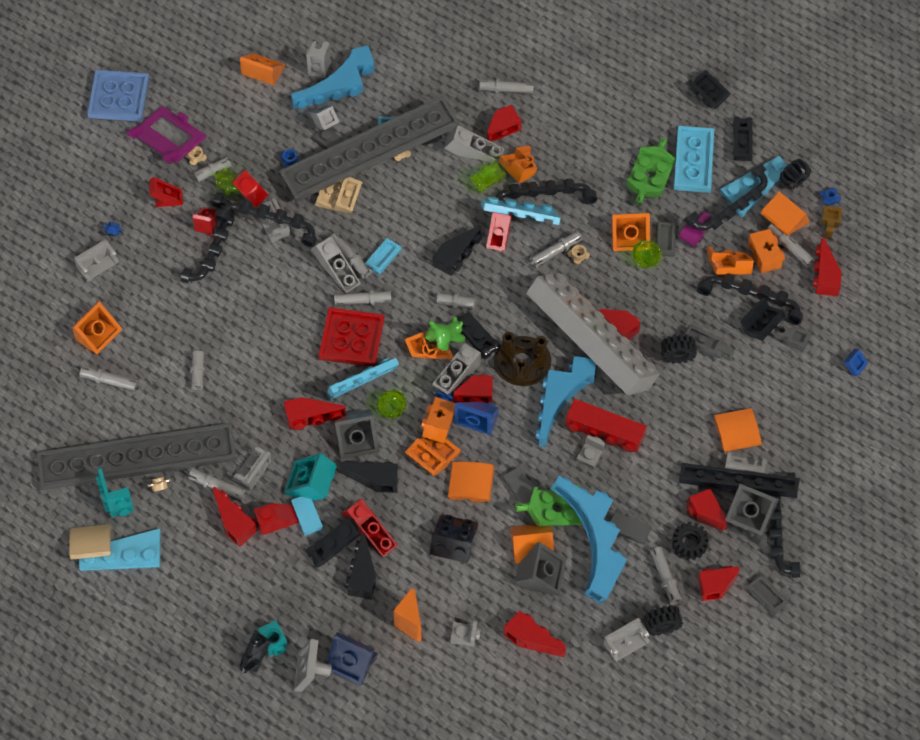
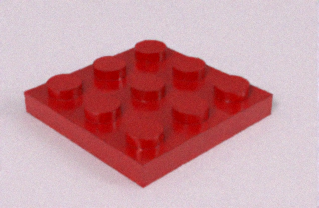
M329 307L319 351V360L376 367L385 315Z

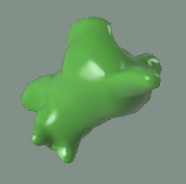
M456 316L448 324L429 321L430 327L425 334V338L430 342L436 341L439 350L447 351L450 341L456 343L465 341V336L460 334L463 322L457 321Z

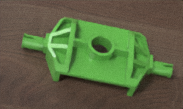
M660 138L657 146L640 147L639 155L626 184L630 191L637 194L634 201L635 205L641 206L644 198H657L663 193L675 162V157L664 149L667 143L665 138L664 140ZM647 172H653L655 176L650 178L647 177L645 174Z
M534 487L529 502L515 503V511H527L531 515L534 524L538 527L583 525L574 509L553 490H538V487ZM555 505L559 506L562 512H555L552 507Z

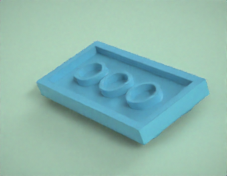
M678 126L674 190L711 192L714 128Z

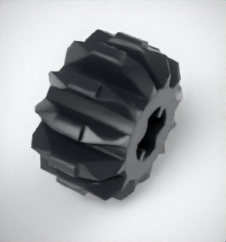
M799 158L793 160L792 163L784 168L779 179L784 186L792 190L798 188L799 185L807 180L811 169L806 162Z

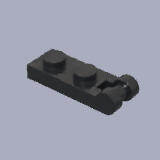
M734 117L733 160L752 161L753 119L752 117H747L746 119Z
M469 311L457 319V321L463 322L461 333L476 350L481 352L485 360L491 357L493 352L500 350L501 345L499 342L492 338Z
M347 518L315 545L308 547L305 552L309 557H312L313 564L318 568L327 563L362 534L353 521ZM323 550L324 554L320 556L318 552Z

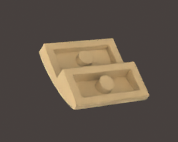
M349 177L319 191L315 206L352 213L362 182Z
M111 525L70 528V559L110 556Z

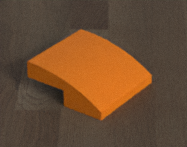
M752 408L714 415L723 452L762 445Z
M425 437L417 438L405 451V454L434 477L461 453V450L448 439L445 440V443H441Z
M453 462L448 498L450 500L469 499L471 502H489L494 465L480 462Z

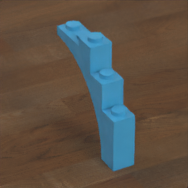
M558 476L550 489L560 495L574 509L582 521L591 548V571L584 595L602 604L608 598L627 561L620 552L610 549L620 531L614 523L604 520L613 499L609 498L605 492L598 490L590 495L586 489L575 486L565 477Z

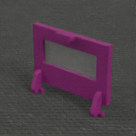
M164 106L157 109L141 124L126 132V135L132 139L137 137L162 154L161 159L169 164L171 161L175 164L207 138L206 134L187 122V115L181 111L176 115Z

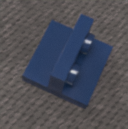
M338 632L334 636L326 664H331L332 673L361 686L365 681L368 669L376 661L378 653L374 652L373 648Z

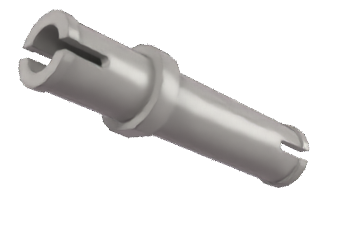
M480 79L479 91L533 95L534 83Z
M772 223L768 226L773 235L777 236L779 245H783L806 267L813 263L815 258L795 242L790 235L787 236Z
M576 230L565 238L561 237L555 244L530 257L531 263L537 268L561 252H567L571 246L583 240L580 238L582 237L581 234Z
M337 233L332 234V238L345 259L349 262L350 267L355 268L362 278H367L372 270L362 261L363 258L357 255Z
M391 290L334 294L335 306L391 303Z
M83 365L79 374L81 378L94 380L98 384L102 382L134 392L138 386L137 379L105 372L101 368L97 370Z
M192 468L189 473L191 475L188 476L189 480L204 485L206 489L216 487L219 491L223 490L228 496L236 498L241 502L246 496L244 494L247 493L246 489L214 477V474H206L195 468Z
M655 547L654 550L650 551V554L661 578L662 589L666 591L670 605H676L682 601L677 589L678 583L672 576L662 547Z

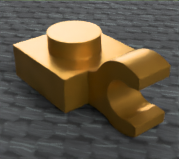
M824 205L821 224L826 225L824 238L832 239L834 227H840L843 208Z

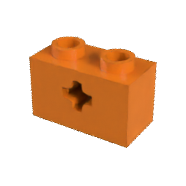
M771 229L749 234L748 245L760 273L782 268L783 261L785 260L784 252L779 249L777 236L773 235Z
M435 397L433 404H428L426 410L428 418L424 417L421 428L424 429L422 437L445 443L454 416L455 403Z

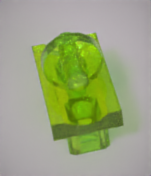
M495 161L489 166H482V170L470 176L469 181L479 193H482L505 178L506 173Z
M229 169L216 171L215 189L226 190V195H231L232 192L241 193L231 182L237 174L231 173Z

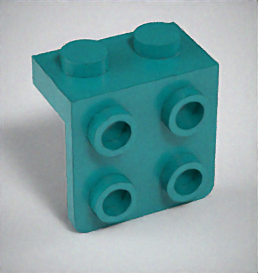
M97 468L99 474L95 475L105 512L110 511L111 518L116 516L124 517L134 512L128 487L108 492L102 468Z

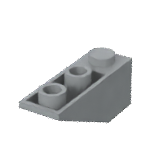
M459 125L448 133L444 149L455 155L493 163H499V158L504 153L503 147Z
M332 236L311 249L319 263L345 293L361 284Z
M465 343L432 383V386L449 395L465 382L480 365L481 352Z

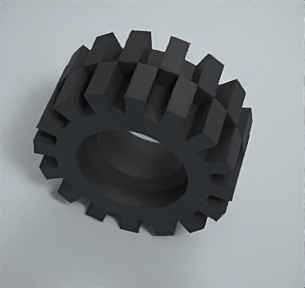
M674 334L673 337L668 336L667 339L664 338L663 342H661L662 358L667 363H688V360L692 361L697 355L695 339L687 334L685 336L683 334H679V336Z
M688 522L687 525L682 523L681 527L678 526L672 539V548L675 549L676 555L679 553L680 558L685 556L686 560L690 558L696 560V557L701 558L702 554H705L709 536H707L708 532L706 530L703 531L704 527L702 525L699 528L698 523L692 526L691 522ZM689 535L694 536L698 544L695 547H688L684 545L683 538Z
M665 605L663 608L657 607L656 610L652 609L644 615L646 629L649 635L652 636L656 634L659 636L668 632L673 633V630L677 631L683 625L677 606L669 605L667 607Z

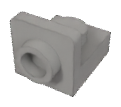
M587 435L585 444L576 461L594 469L604 452L605 443L598 437Z
M473 620V625L453 622L450 643L475 646V640H480L481 628H477V621Z

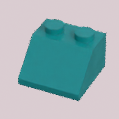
M322 453L295 460L284 494L296 498L305 497L312 499V501L326 498L331 481L335 476L337 464Z

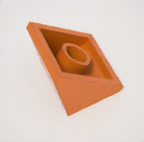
M255 53L240 57L242 75L271 85H275L285 67L284 63Z
M780 191L760 212L787 236L805 227L810 222L807 214Z
M650 213L612 214L611 237L613 251L650 250Z
M97 301L72 326L75 340L96 355L122 330L100 301Z
M536 524L510 527L515 564H519L538 542L554 551L551 526L538 527Z
M414 588L409 590L394 609V627L419 642L421 641V622Z

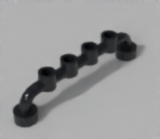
M763 164L754 169L751 174L755 179L759 177L760 184L706 223L698 221L700 216L696 211L684 219L685 223L688 226L692 224V226L700 231H706L710 228L716 230L723 224L721 220L724 218L730 220L736 215L735 210L739 208L742 211L750 205L749 200L753 199L755 202L763 196L761 192L767 187L768 183L767 176L764 173L767 169Z
M571 178L565 179L562 185H556L554 180L547 181L545 186L538 187L536 182L528 183L527 188H520L518 184H511L509 190L500 191L495 196L500 201H505L503 199L505 197L518 199L524 195L536 197L539 194L547 193V195L551 196L557 192L572 194L577 190L584 191L582 198L585 204H594L598 200L595 190H591L586 184L574 183V180Z
M216 192L212 206L220 208L221 205L225 206L231 203L224 198V194ZM233 210L229 211L231 217L228 223H220L219 228H217L207 257L203 261L201 271L195 274L193 269L185 267L181 275L182 282L189 283L190 280H202L206 277L208 271H214L216 261L213 259L215 256H220L223 247L220 246V242H226L229 231L226 230L227 225L232 227L235 216L232 215Z
M246 199L242 203L232 202L226 204L222 209H218L214 216L217 221L228 223L231 217L229 211L238 210L245 215L253 214L263 220L267 218L278 224L285 223L296 229H306L308 233L303 234L301 243L307 247H314L317 241L314 227L304 221L305 218L301 214L296 213L293 218L288 217L287 212L283 209H277L276 213L270 212L269 206L260 204L259 208L252 207L253 203Z
M728 273L724 277L710 276L698 284L697 292L704 296H709L713 290L712 283H717L725 289L733 288L739 290L743 295H755L759 300L764 297L775 302L778 306H789L792 310L788 313L787 321L794 325H799L802 322L803 313L796 301L789 299V295L785 291H779L776 295L770 293L771 289L767 285H761L757 289L752 287L753 283L750 280L744 279L741 283L735 282V277Z
M787 472L788 477H796L795 472ZM769 495L779 499L770 522H774V528H770V540H774L775 546H771V558H775L776 566L780 571L792 574V578H800V562H792L791 566H787L783 561L781 496Z

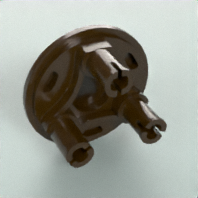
M506 332L502 336L503 341L500 350L495 353L494 358L495 368L500 377L516 386H531L542 381L551 368V355L547 348L546 338L544 336H538L536 339L529 336L515 337L511 332ZM525 353L532 358V362L527 366L526 360L523 359V362H521V359H518L514 362V357L517 354ZM501 364L505 365L506 370H503Z

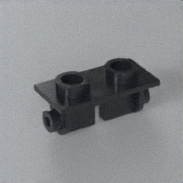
M254 630L240 661L239 667L242 673H247L250 670L255 673L258 672L271 643L268 638Z

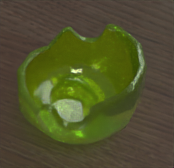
M641 240L634 245L632 250V259L637 265L645 269L658 266L663 256L661 247L653 241Z
M397 389L385 391L377 400V410L381 416L387 419H396L406 410V397Z

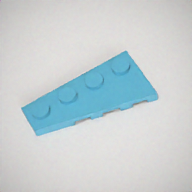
M496 197L482 198L481 207L486 211L506 215L509 212H513V215L521 218L530 215L536 221L544 222V219L553 220V224L559 225L560 216L548 204H542L541 206H536L532 202L521 204L512 199L500 201Z

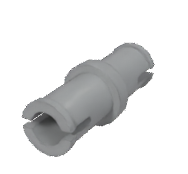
M226 156L213 164L212 162L208 163V166L193 173L199 183L211 176H217V173L232 166Z
M438 292L437 304L474 310L476 297L460 296L458 293L452 295Z
M203 351L192 352V367L190 368L192 390L203 389V374H205Z

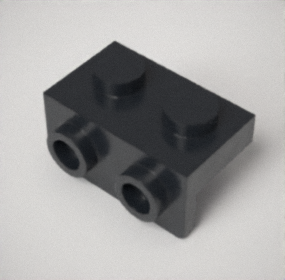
M706 69L694 81L691 79L688 81L691 85L689 89L696 96L700 94L703 97L701 99L707 107L712 106L716 109L731 95Z
M763 297L741 320L744 333L763 341L783 320L785 313L780 309L769 306L767 299Z

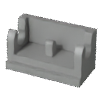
M314 41L310 51L306 54L308 75L326 78L330 66L329 42L324 41L322 48L316 49V41Z
M275 198L263 203L270 207V212L276 213L277 209H280ZM267 218L265 220L260 219L271 243L290 236L288 224H278Z
M106 239L74 258L77 269L87 281L119 262L115 256L116 252Z
M257 446L253 447L251 455L239 472L234 474L232 482L249 491L252 490L271 463L270 452H266Z
M728 451L725 468L757 473L765 472L767 458L758 461L731 456L732 452Z
M637 618L604 637L603 645L615 662L650 643L648 639L649 633L641 623V620Z

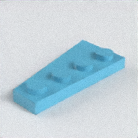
M780 156L764 164V167L767 169L764 173L767 176L768 183L767 187L761 192L763 194L762 197L780 181L781 172L788 166ZM751 172L721 188L720 193L731 205L758 186L760 179L759 177L755 179ZM762 197L755 202L753 199L749 200L750 205L742 211L739 208L735 211L742 218Z
M387 358L374 368L370 366L360 374L351 375L344 381L329 386L326 396L330 401L397 369L399 363L396 358L392 360Z
M160 528L111 541L110 556L79 559L80 571L160 567Z

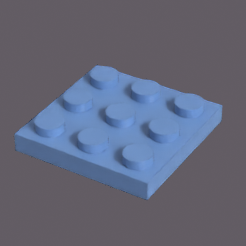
M96 70L88 107V118L142 122L150 79L149 73Z

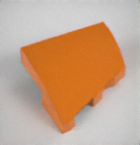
M529 145L517 147L514 154L500 156L498 161L518 183L528 180L537 171L534 156L530 154L531 147Z
M707 246L709 261L716 274H752L754 260L748 253L734 252L727 249L723 252H715L713 247Z
M428 331L421 332L404 340L413 358L453 359L450 348L447 351H442L437 348L436 341L430 342L426 340L425 334Z

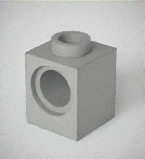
M324 104L310 112L317 129L326 130L339 123L338 117L331 105Z

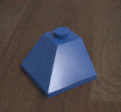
M483 402L455 403L454 424L491 435L499 415V407L492 403Z

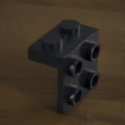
M440 515L432 534L430 555L468 563L478 523L470 519L456 518L452 515Z

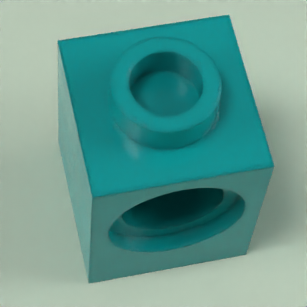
M276 620L258 629V632L269 640L271 638L279 639L275 643H270L267 650L269 656L273 654L280 655L288 648L287 640Z

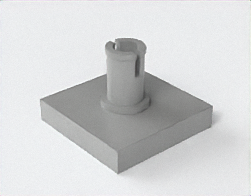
M310 639L298 652L294 691L302 692L313 681L315 674L326 677L330 676L331 664L316 661L319 640Z

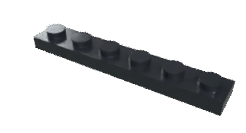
M682 463L679 483L737 490L739 484H742L767 495L797 498L800 478Z

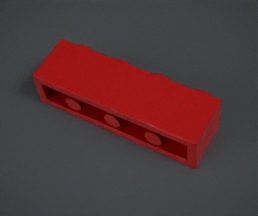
M574 399L565 422V426L573 432L580 431L586 435L598 437L608 445H617L627 452L636 453L639 451L647 429V425Z

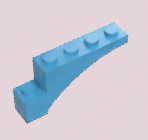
M369 46L351 49V55L332 75L312 87L292 93L291 102L293 109H303L309 105H320L326 101H337L343 97H354L363 93L360 75L366 76L374 72V61Z
M574 356L573 363H569L568 372L549 370L548 377H544L543 388H546V393L541 394L540 405H544L543 411L539 410L538 416L541 428L537 427L536 439H539V446H547L552 425L565 404L585 386L594 384L596 363L591 358Z

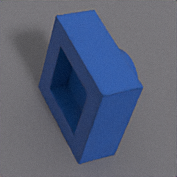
M853 349L843 361L853 376H858L868 364L859 349Z

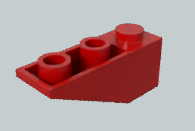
M821 238L820 245H816L815 256L819 257L818 260H815L814 271L817 272V276L813 278V287H816V294L838 297L842 272L825 238Z
M304 397L284 401V410L290 430H301L308 425L318 426L325 421H336L346 416L345 405Z
M214 487V498L225 533L241 547L257 532V522L251 515L247 516L243 513V509L238 503H232L229 500V496L223 490L219 491Z
M363 499L355 500L340 512L345 519L350 518L360 533L365 534L367 543L383 558L398 546Z
M519 611L504 626V635L518 647L560 657L566 655L565 644L560 639L552 637L544 626L536 624L533 617L527 613L524 614L522 611Z

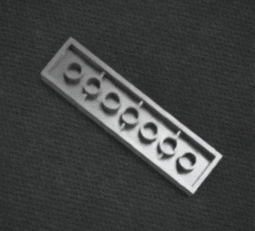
M554 273L537 276L526 294L627 395L649 390L660 375L654 364L648 362L643 357V354L630 344V341L617 331V328L610 324L604 318V315L597 311L591 302L585 299L579 293V290L567 281L564 275Z

